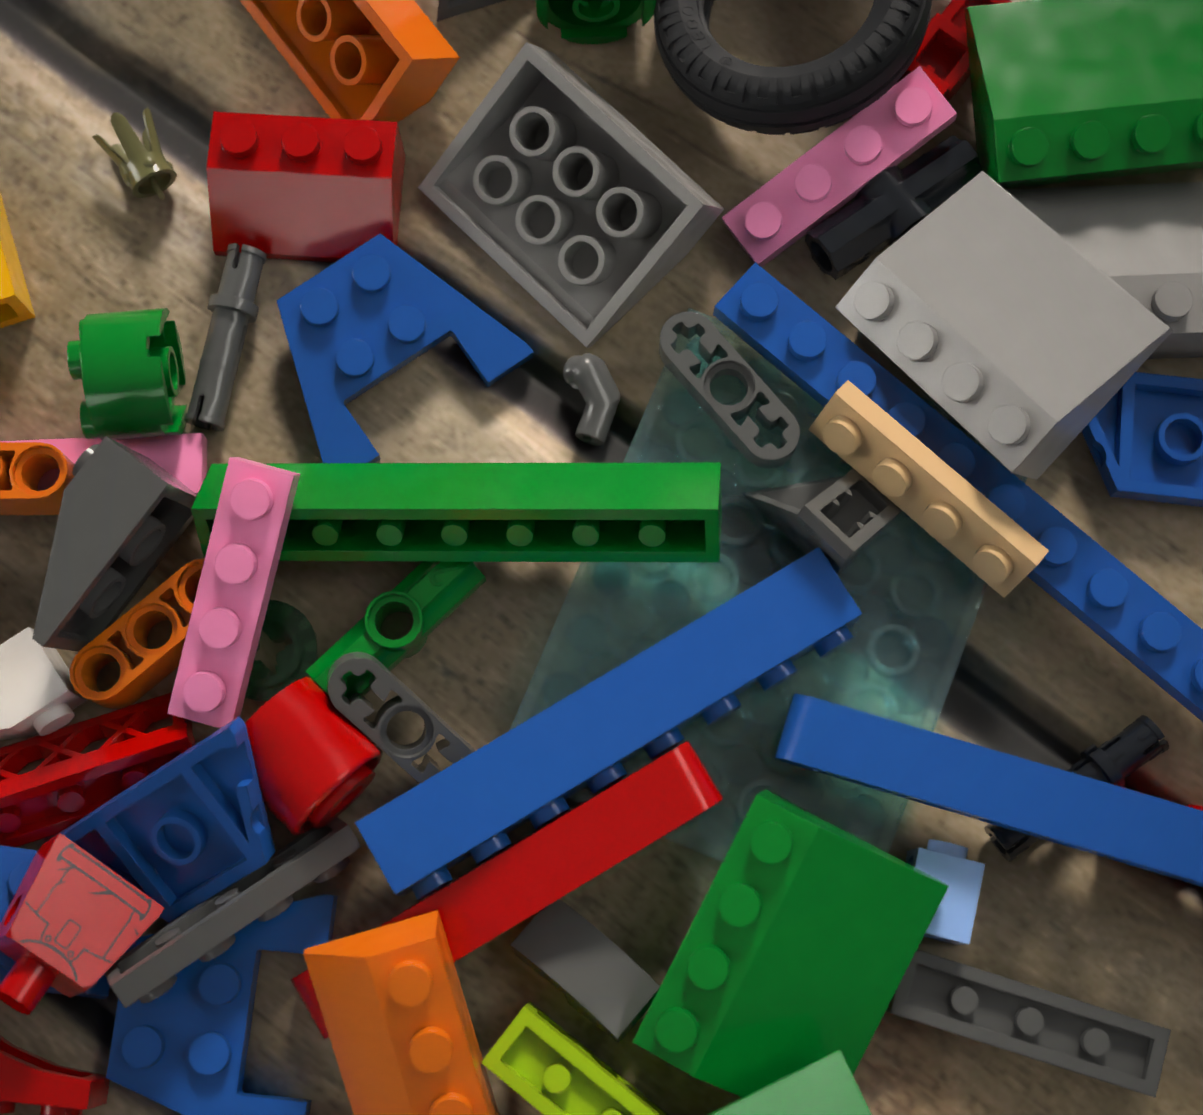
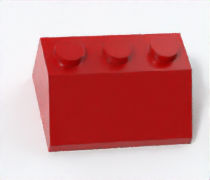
M213 111L206 171L212 243L215 255L227 256L228 245L237 243L240 246L239 252L242 251V244L263 251L268 259L336 262L380 233L397 245L406 156L398 123L392 121Z

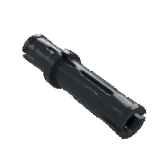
M1141 715L1136 721L1123 729L1122 732L1098 748L1092 744L1082 751V759L1072 765L1067 771L1125 787V779L1148 761L1167 751L1169 744L1163 739L1165 736L1159 727L1150 718ZM988 824L984 827L986 834L991 837L989 839L1009 862L1013 861L1018 855L1027 850L1029 846L1040 839L993 824Z

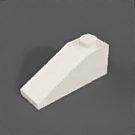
M27 627L0 645V741L30 737L37 733L40 736L51 734L67 725L75 716L72 710L88 701V699L75 691L70 681V670L57 649L42 647L33 640L34 629Z

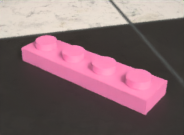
M919 66L896 83L878 100L858 112L722 216V221L753 263L756 262L759 266L763 267L802 238L808 231L856 197L857 193L872 178L885 169L898 165L956 121L957 113Z
M240 457L229 458L170 699L168 714L217 728L224 727L241 715L300 474Z

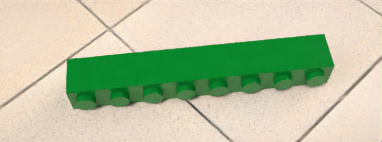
M721 462L262 463L300 474L279 561L720 563L722 527ZM228 463L211 464L191 507L204 558Z

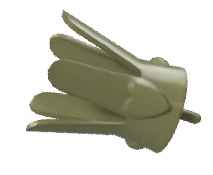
M145 108L143 110L145 129L142 133L144 145L127 119L119 112L113 113L111 124L121 144L110 146L100 135H94L93 139L118 165L119 172L126 186L131 187L135 197L147 198L158 195L160 200H164L163 191L174 183L177 174L173 170L172 163L163 156L150 109Z

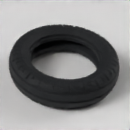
M656 0L654 28L657 45L665 67L679 89L697 107L713 118L741 130L756 131V133L769 135H785L786 133L791 135L816 131L821 127L827 128L852 118V115L857 114L874 103L892 88L904 75L919 51L928 27L932 0H874L867 19L857 33L845 44L819 59L785 67L751 64L736 58L723 49L709 31L710 13L714 0Z

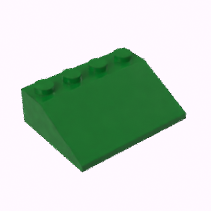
M1028 0L970 6L965 9L977 154L979 155L982 170L1004 189L1203 168V0Z
M765 789L756 794L632 1042L692 1077L741 1097L839 1049L852 1075H854L949 885Z

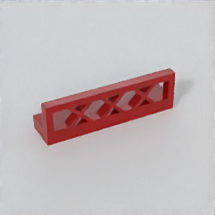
M172 692L60 728L48 735H38L1 747L0 845L18 847L60 833L196 745L197 742L192 730V720L167 713ZM173 716V725L144 733L153 722ZM104 738L108 739L99 749L81 754L90 743ZM45 759L35 770L17 775L28 763Z

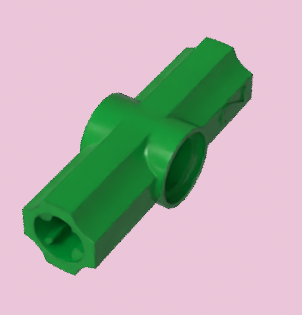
M422 562L392 591L383 592L375 597L368 605L365 616L314 662L306 672L329 695L327 688L329 669L344 654L351 652L370 654L391 671L403 659L410 658L420 652L427 641L428 635L486 582L485 576L476 567L474 562ZM404 612L413 617L412 629L406 636L392 640L381 635L382 623L392 613ZM368 670L360 676L353 674L351 671L345 673L343 679L347 689L343 695L350 698L358 692L365 696L371 690L368 680L373 673Z

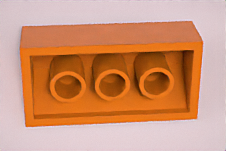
M239 0L330 118L392 121L398 123L432 99L460 58L414 0Z
M438 910L304 949L303 955L354 1115H500L486 1067L481 1063L483 1057Z

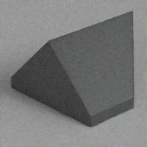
M854 469L844 476L742 493L805 554L820 547L838 576L902 512L899 507L880 493Z

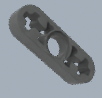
M681 312L670 317L661 329L659 341V355L667 369L749 462L766 469L777 468L788 462L795 452L800 437L799 424L794 415L705 316L695 312ZM681 333L687 339L696 334L701 337L699 339L698 352L709 365L701 378L695 376L700 372L701 362L693 352L686 349L678 354L675 351L677 334ZM718 355L721 358L711 363L715 356ZM720 376H735L745 385L746 396L737 404L724 405L714 399L710 391V385ZM756 401L762 405L757 409L755 416L760 424L767 430H772L777 426L783 430L779 441L780 449H777L771 443L766 444L762 448L756 444L760 431L749 416H747L741 426L735 422L746 416Z
M364 652L347 653L339 657L330 667L327 675V688L332 704L419 784L441 772L437 762L427 754L438 734L444 736L445 739L438 741L436 747L449 762L456 763L462 757L464 758L475 751L467 741L372 655ZM366 670L372 672L373 674L368 680L370 687L384 702L391 690L398 694V696L388 700L381 706L373 722L366 718V716L375 712L370 701L358 692L350 698L343 695L347 689L343 675L348 671L357 676L362 675ZM402 711L415 712L424 720V731L421 737L408 745L393 742L386 732L390 719ZM425 755L421 764L418 765L414 762V760Z

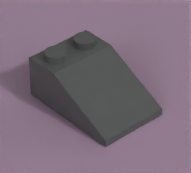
M105 436L100 444L92 445L82 453L73 467L72 474L74 478L64 489L32 638L42 647L79 652L113 624L193 520L191 507L197 494L150 458Z

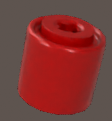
M308 676L294 681L279 691L245 722L264 804L293 835H303L314 827L321 829L339 816L369 786L376 774L374 769L380 763L383 755L382 750L332 704L329 695Z

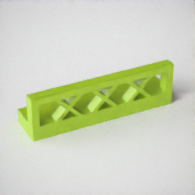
M531 1001L522 1008L481 1061L486 1068L543 1115H669Z

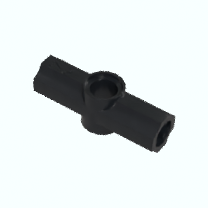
M952 135L903 169H900L898 166H892L880 172L863 186L857 193L855 201L807 232L805 242L810 249L812 259L824 274L830 275L835 280L847 274V272L865 262L869 257L887 245L891 246L982 172L979 155L966 139L960 140Z

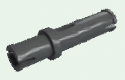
M237 243L228 245L226 251L227 258L218 293L210 296L207 307L212 312V317L188 412L184 417L186 423L206 430H210L211 425H213L212 429L214 431H223L225 428L224 421L248 325L256 321L259 310L258 306L254 304L267 255L263 251L242 244L241 252H239L240 246Z

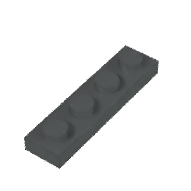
M338 817L321 829L314 827L275 852L264 866L198 904L121 956L105 972L110 987L124 1008H127L137 1000H140L141 1003H148L160 997L177 981L175 974L197 959L201 962H207L218 957L233 945L236 940L234 935L236 932L255 919H258L259 922H265L282 913L292 904L294 900L292 894L312 880L321 883L343 871L350 863L348 856L361 848V844L349 825Z
M916 950L886 1011L1155 1098L1171 1033L1170 1029L920 950Z

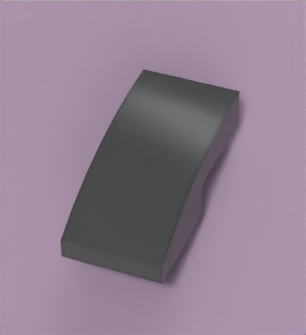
M561 899L540 910L510 944L518 958L565 994L569 1005L618 1043L623 1040L648 1010L660 988L626 953Z

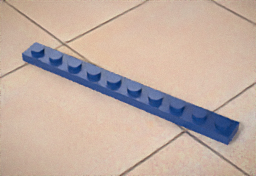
M755 262L714 306L713 316L823 407L847 380L854 384L1049 550L1027 577L1203 722V629Z

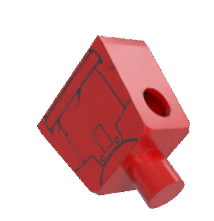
M59 833L44 843L36 852L0 923V951L16 962L0 983V1000L20 1013L31 1015L50 986L68 997L86 992L156 921L165 908L66 836Z

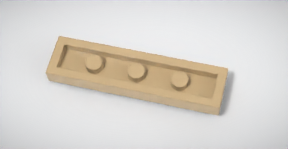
M849 380L833 394L808 429L831 451L842 458L1003 598L1049 552L1048 549Z

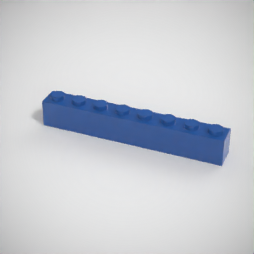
M820 547L383 805L355 822L395 895L404 897L413 891L417 900H421L450 883L453 878L448 869L472 856L476 864L479 865L512 845L507 834L528 821H531L535 830L565 814L570 810L565 799L586 786H589L591 792L595 795L628 775L623 764L646 751L649 758L654 760L675 748L685 740L680 730L703 717L706 724L710 726L742 706L737 698L739 694L758 683L763 691L767 692L795 675L798 670L793 662L814 649L818 656L823 658L841 648L854 638L849 628L854 626L861 617L862 612Z

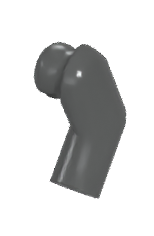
M586 353L582 356L575 355L566 361L563 368L565 382L570 383L572 388L579 389L586 402L575 436L588 444L603 446L620 402V392L604 360L591 353Z

